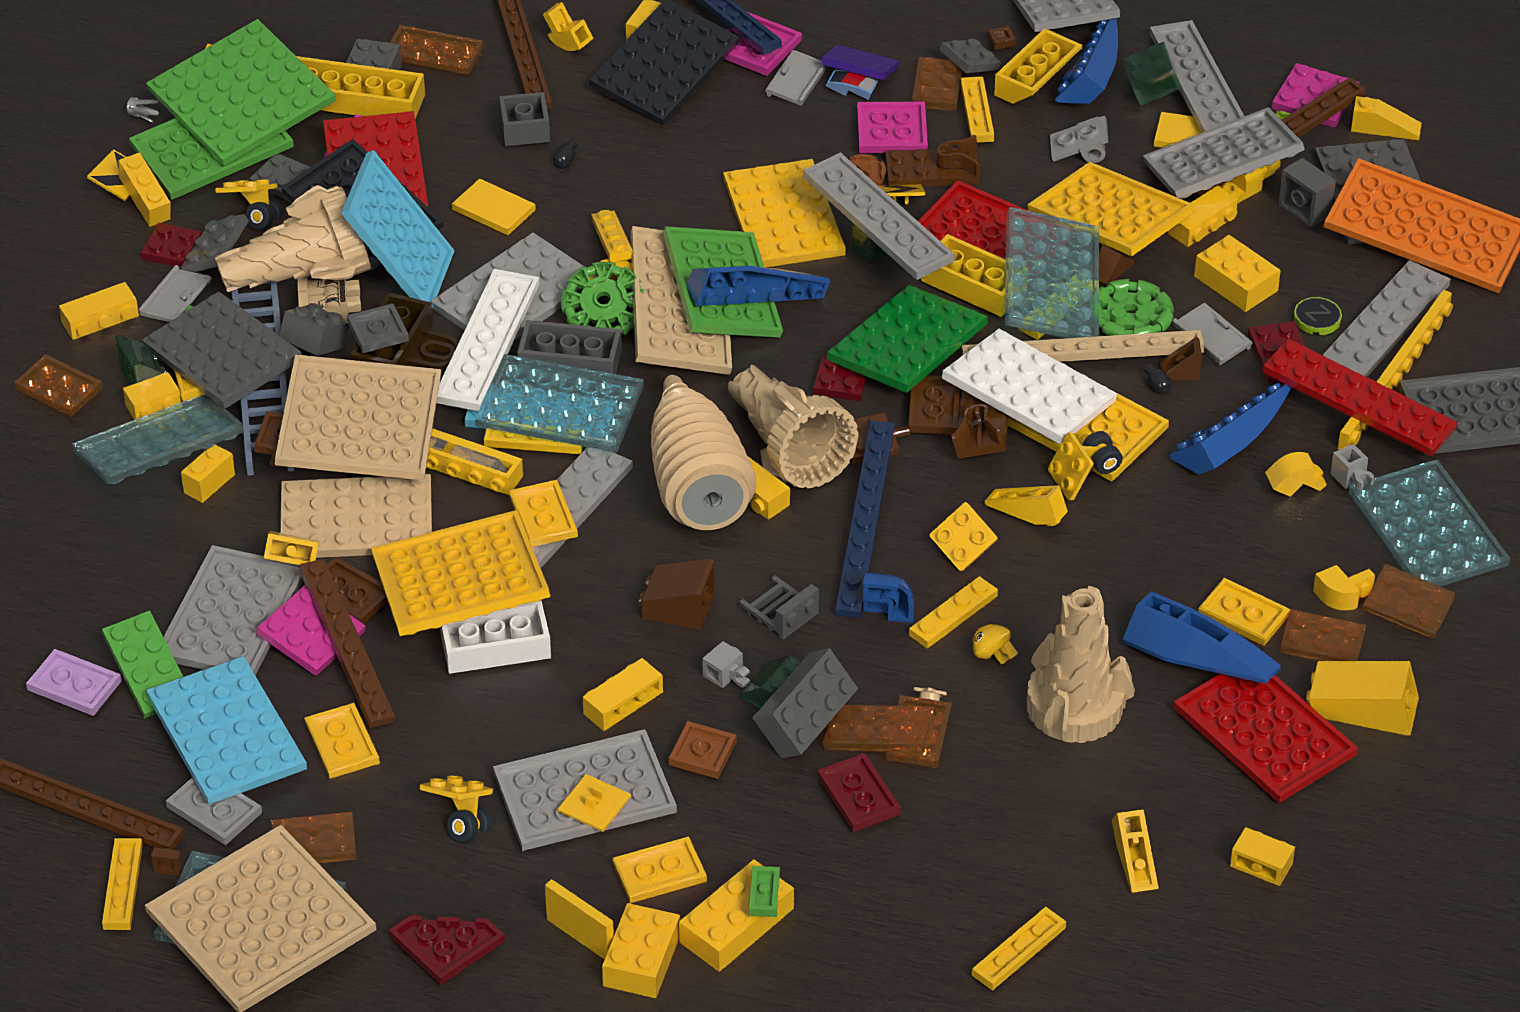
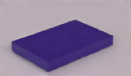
M836 45L822 56L821 64L883 81L898 69L899 60Z

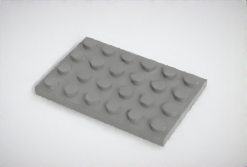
M1268 107L1143 155L1145 164L1173 196L1180 199L1187 198L1192 193L1200 190H1208L1218 183L1231 181L1236 176L1252 173L1255 169L1265 165H1272L1280 159L1293 157L1297 153L1304 151V145Z
M531 233L431 300L432 309L465 331L494 269L539 277V287L516 334L515 341L522 336L526 320L544 321L561 309V295L563 289H566L568 285L567 280L574 272L582 268L583 265L535 233ZM581 288L575 290L579 294L583 291Z
M212 545L164 635V639L176 663L205 670L244 656L256 676L271 646L270 643L256 634L257 627L298 592L304 581L299 571L300 565L264 559V556Z
M645 729L493 766L495 779L522 851L601 832L558 812L559 806L585 774L631 794V798L605 830L677 813V805Z

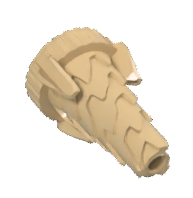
M319 185L312 187L290 206L286 207L288 215L293 217L285 220L282 225L267 230L262 236L250 239V244L217 256L215 260L227 292L247 285L253 288L270 281L278 282L293 277L294 279H301L310 275L312 278L343 280L370 270V262L363 240L359 238L357 232L341 214L347 200L342 187L335 186L329 189Z
M752 364L750 368L739 373L733 381H729L728 391L735 401L748 412V418L763 441L768 445L767 448L760 451L763 468L784 484L790 483L792 486L800 488L819 487L833 480L835 476H838L847 467L856 450L858 441L857 424L853 416L835 400L827 396H807L800 388L790 387L783 381L779 382L775 377L771 380Z
M1088 586L1087 589H1078L1067 596L1062 595L1060 624L1056 625L1055 634L1050 633L1046 636L1031 659L1036 670L1032 672L1028 681L1027 712L1031 721L1044 734L1065 742L1085 743L1086 741L1102 738L1108 732H1112L1115 729V726L1121 720L1126 700L1134 697L1135 689L1126 659L1120 656L1112 662L1110 660L1108 626L1105 625L1104 603L1099 589Z

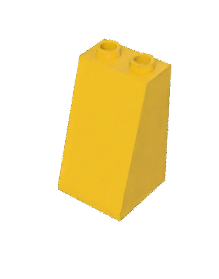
M1318 661L1316 671L1311 674L1312 688L1307 691L1306 700L1321 716L1327 720L1402 735H1411L1419 696L1410 661Z

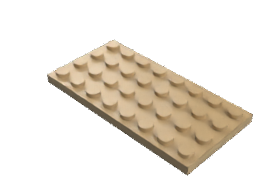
M632 226L630 232L631 248L633 250L631 258L632 271L637 276V278H633V280L635 279L633 307L636 362L730 375L732 370L730 335L695 333L689 330L663 236L664 230Z

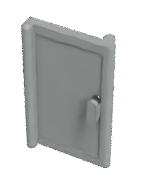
M792 50L765 89L767 96L775 95L802 106L828 66L822 65L819 59Z
M175 265L138 309L139 314L170 322L185 312L187 306H190L201 291L210 284L212 278L207 275L181 270Z
M1206 303L1201 304L1180 319H1173V327L1178 331L1201 330L1204 353L1219 365H1222L1241 351L1249 350L1253 343Z

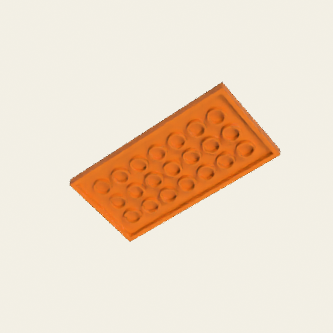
M1359 158L1324 222L1325 228L1496 293H1500L1520 253V218Z

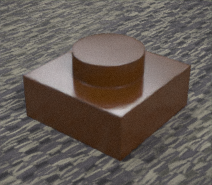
M1009 26L988 30L987 37L995 50L1016 46V38Z
M154 847L151 854L154 873L180 876L183 870L181 852L170 848Z

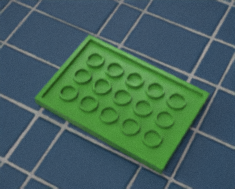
M177 118L129 138L132 148L136 153L140 152L156 180L171 200L294 147L292 138L286 131H283L223 166Z
M665 226L663 236L690 332L781 337L783 329L775 302L696 306L686 287L692 269L736 266L764 268L754 232Z

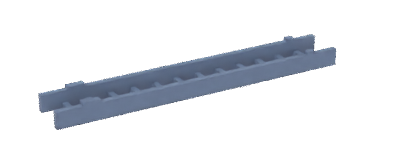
M276 281L267 282L271 285V291L239 294L238 289L232 291L233 302L239 307V302L272 299L273 307L243 310L253 317L274 315V323H265L264 325L279 335L281 321ZM285 371L270 380H280L279 389L252 391L241 398L248 476L254 475L252 451H255V442H251L250 434L259 433L262 425H250L249 417L265 416L266 411L284 412L287 399ZM281 397L282 405L248 408V400ZM288 467V471H295L294 467Z

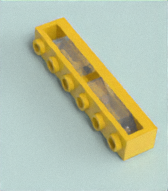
M432 429L427 467L429 469H434L509 495V490H513L522 479L523 465L521 458Z

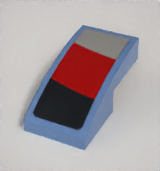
M834 70L826 87L846 96L848 91H851L869 100L878 80L844 70Z

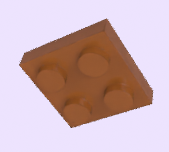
M687 721L669 756V765L719 779L737 742V735Z

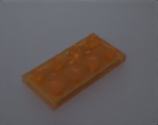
M399 25L390 41L393 44H400L401 62L466 75L470 74L484 48L483 41L404 25Z
M844 705L829 722L823 745L825 750L925 752L937 712L935 706Z

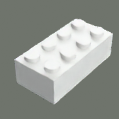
M542 601L525 603L512 609L506 608L492 612L489 615H480L468 618L462 622H453L440 627L449 674L551 658L550 635Z

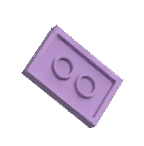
M54 649L26 685L28 691L94 716L122 680L119 673Z

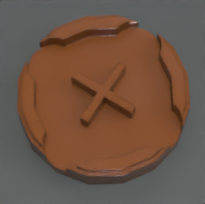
M867 154L850 157V161L876 185L879 186L885 181L886 167L882 161L877 160V157Z

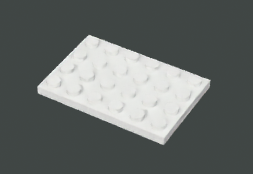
M1001 329L996 330L944 369L942 374L944 380L1059 444L1062 443L1068 432L1075 434L1113 404L1117 397V393Z

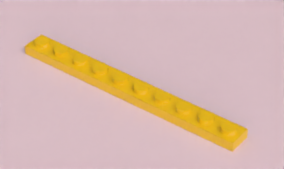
M1446 290L1441 292L1377 380L1378 383L1390 389H1393L1394 386H1399L1404 372L1408 373L1411 369L1414 358L1418 359L1420 357L1423 346L1430 343L1433 332L1435 330L1438 331L1442 325L1443 318L1450 315L1453 304L1450 303L1451 292ZM1351 417L1340 431L1338 450L1351 444L1356 445L1360 439L1361 432L1363 430L1366 431L1369 425Z

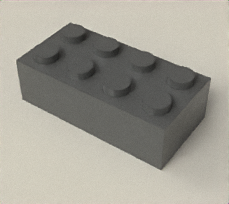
M526 320L518 349L519 374L614 383L622 352L621 329Z
M830 648L810 652L754 715L753 720L781 758L802 755L857 691L858 687Z

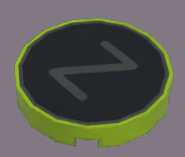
M1321 297L1304 299L1296 305L1294 310L1296 325L1299 329L1309 334H1313V332H1319V335L1332 333L1339 328L1342 319L1341 309L1338 305L1329 299Z

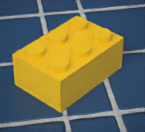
M1228 235L1196 255L1194 277L1244 312H1247L1278 291L1281 270Z
M627 903L602 965L603 986L657 998L679 940L680 915Z

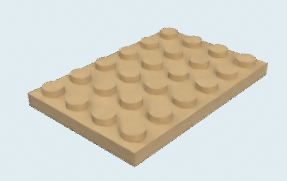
M425 474L424 480L384 476L282 481L281 533L319 540L316 558L372 555V547L432 532L431 474Z

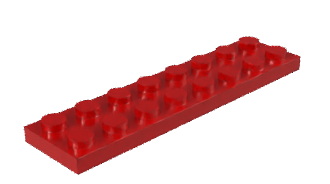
M1287 339L1263 365V373L1431 457L1457 427V421L1290 339Z

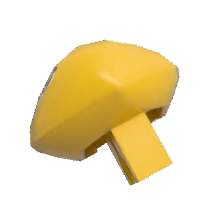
M989 624L978 628L973 636V652L977 658L985 660L994 654L1002 665L1007 660L1016 656L1018 652L1009 641L1011 637L1010 630L1004 626Z

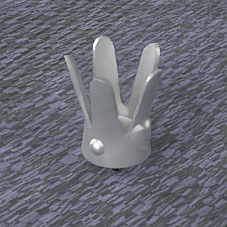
M131 97L128 103L125 104L129 115L142 117L152 123L153 120L146 116L159 115L157 110L143 106L144 104H156L159 100H140L137 97Z

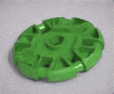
M614 262L592 263V266L587 268L583 266L567 280L568 285L566 289H563L561 295L562 312L567 316V323L589 326L588 324L591 320L593 324H596L595 327L612 328L610 323L617 320L619 325L612 329H621L623 336L629 334L634 330V291L627 294L626 289L633 290L635 282L633 278H637V276L629 268L616 266ZM597 275L596 278L590 280V276ZM612 275L619 276L617 282L611 280L610 277ZM579 288L583 289L581 294L575 292V290ZM600 296H608L610 301L607 304H600L597 299ZM581 306L582 311L575 313V308ZM627 306L633 308L632 313L627 312Z
M1129 279L1111 281L1107 283L1106 287L1097 289L1090 298V307L1088 308L1092 323L1096 328H1101L1102 333L1107 336L1164 332L1170 326L1173 320L1172 313L1174 312L1170 297L1165 292H1160L1158 286L1143 280L1131 282ZM1126 311H1134L1136 313H1127Z

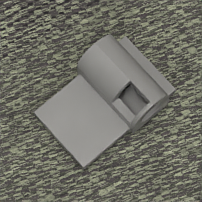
M1095 117L1080 122L1071 128L1051 134L1050 142L1053 162L1081 152L1087 162L1098 163L1102 161L1106 155L1105 143H1108L1106 117Z

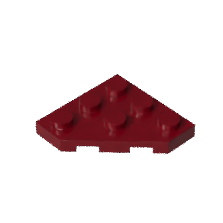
M410 915L389 929V937L440 985L505 942V934L487 918H476V921H460V917L438 916L437 920L421 919V916Z

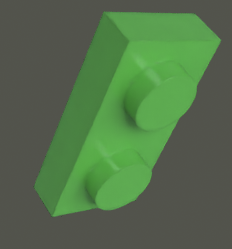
M752 866L749 916L777 917L780 867Z

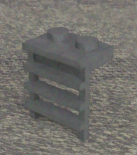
M773 576L771 581L776 584L773 588L751 604L742 599L739 601V605L746 609V614L757 617V622L760 624L765 623L768 625V630L771 632L776 631L779 633V638L784 640L819 614V589L811 584L799 593L777 576ZM784 591L787 592L785 595H783L781 598H779L778 600H776L774 603H772V604H771L770 606H768L766 609H764V610L761 611V612L759 611V609H761V608H762L763 606H765L767 603H769L770 601H772L774 598H776V597H777L778 595H780L782 592H784ZM776 613V617L771 620L770 617Z

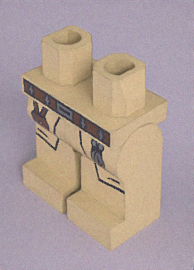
M307 277L298 279L299 307L309 305V303H316L321 305L323 310L342 315L343 319L348 320L347 315L349 313L361 312L359 280H308Z

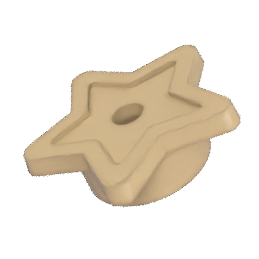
M914 687L913 691L920 692L919 700L925 702L939 703L942 696H947V692L933 688Z

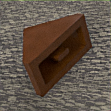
M1103 245L1087 274V278L1106 287L1107 283L1115 281L1134 264V260Z
M1198 337L1193 338L1160 361L1161 371H1164L1171 381L1199 380L1202 360L1200 339Z

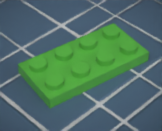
M147 611L102 629V635L144 719L157 714L147 697V690L183 677L151 612Z

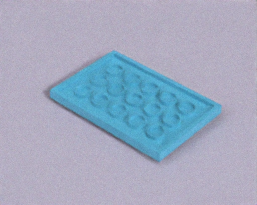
M374 150L367 152L341 214L410 298L431 302L439 293L455 250Z
M244 656L147 690V697L208 805L307 769L304 757Z

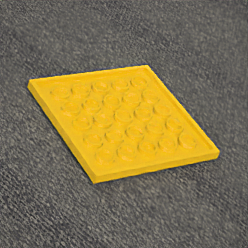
M517 510L371 548L399 636L412 635L418 631L439 628L445 624L462 622L468 618L489 615L495 611L506 608L512 609L518 605L538 602L550 597L549 588Z

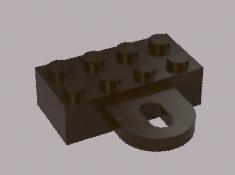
M387 292L379 307L394 304L408 332L409 341L362 353L357 342L350 354L351 360L441 369V373L445 372L459 342L451 335L430 330L433 325L432 303ZM432 350H435V351L447 353L448 355H446V356H440V355L431 354V353H428V352H429V351H432Z

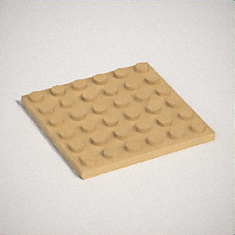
M295 355L276 450L275 465L424 480L441 369Z
M282 825L145 905L148 915L237 1012L245 1011L376 931V923Z

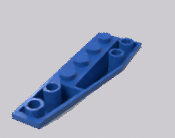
M1116 18L1102 20L1097 23V29L1092 33V38L1072 69L1063 76V82L1057 88L1059 92L1055 100L1058 103L1090 104L1104 91L1117 59L1118 28Z
M736 266L692 269L686 287L696 306L824 299L831 281L826 277L790 270Z
M1279 382L1266 388L1267 393L1262 392L1251 398V403L1248 402L1236 409V412L1223 417L1222 421L1210 426L1207 430L1201 429L1191 435L1192 440L1186 439L1177 444V450L1169 455L1170 458L1197 474L1217 468L1259 436L1283 404L1291 386L1287 384L1280 386Z
M1152 591L1136 605L1123 637L1124 644L1161 660L1266 684L1281 669L1280 664L1236 632L1190 607Z

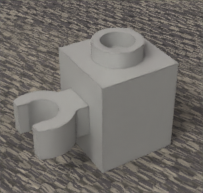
M1354 444L1333 453L1331 475L1345 489L1355 485L1357 489L1363 490L1364 481L1370 485L1374 483V475L1367 471L1368 458Z
M722 641L702 658L703 676L721 688L725 687L732 680L742 688L750 682L745 677L750 673V670L743 666L742 652L736 647Z

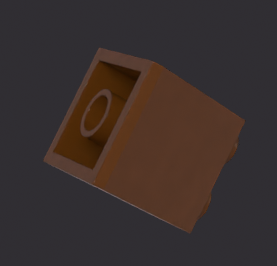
M702 559L656 565L653 574H649L647 577L645 593L642 592L639 597L638 607L642 608V619L701 630L715 596V560Z

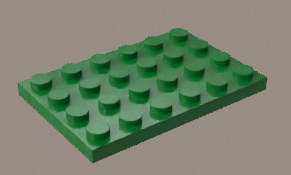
M908 285L827 352V360L907 393L986 326L988 316Z

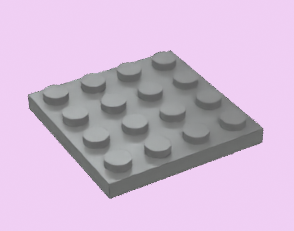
M1013 0L1034 32L1042 31L1044 28L1051 30L1120 17V9L1113 0Z

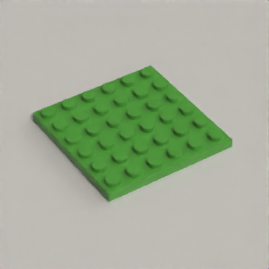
M258 19L146 83L147 89L223 166L336 101L335 94Z

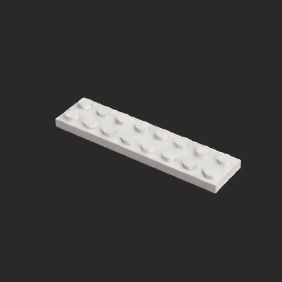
M498 269L493 270L440 382L437 403L475 411L482 410L539 287V277Z

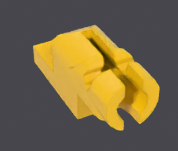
M1278 160L1272 165L1257 168L1252 173L1236 176L1220 187L1236 197L1239 203L1260 192L1263 180L1273 175L1280 168L1281 161Z

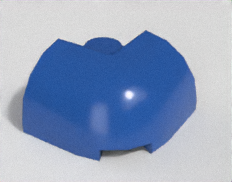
M865 572L863 611L888 613V621L913 623L914 596L910 585L902 578L892 574Z

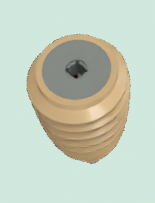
M668 376L663 383L662 398L655 411L651 428L652 461L661 500L672 517L683 525L699 530H715L725 527L737 520L751 501L756 489L755 472L734 428L716 404L701 393L688 388L678 376Z

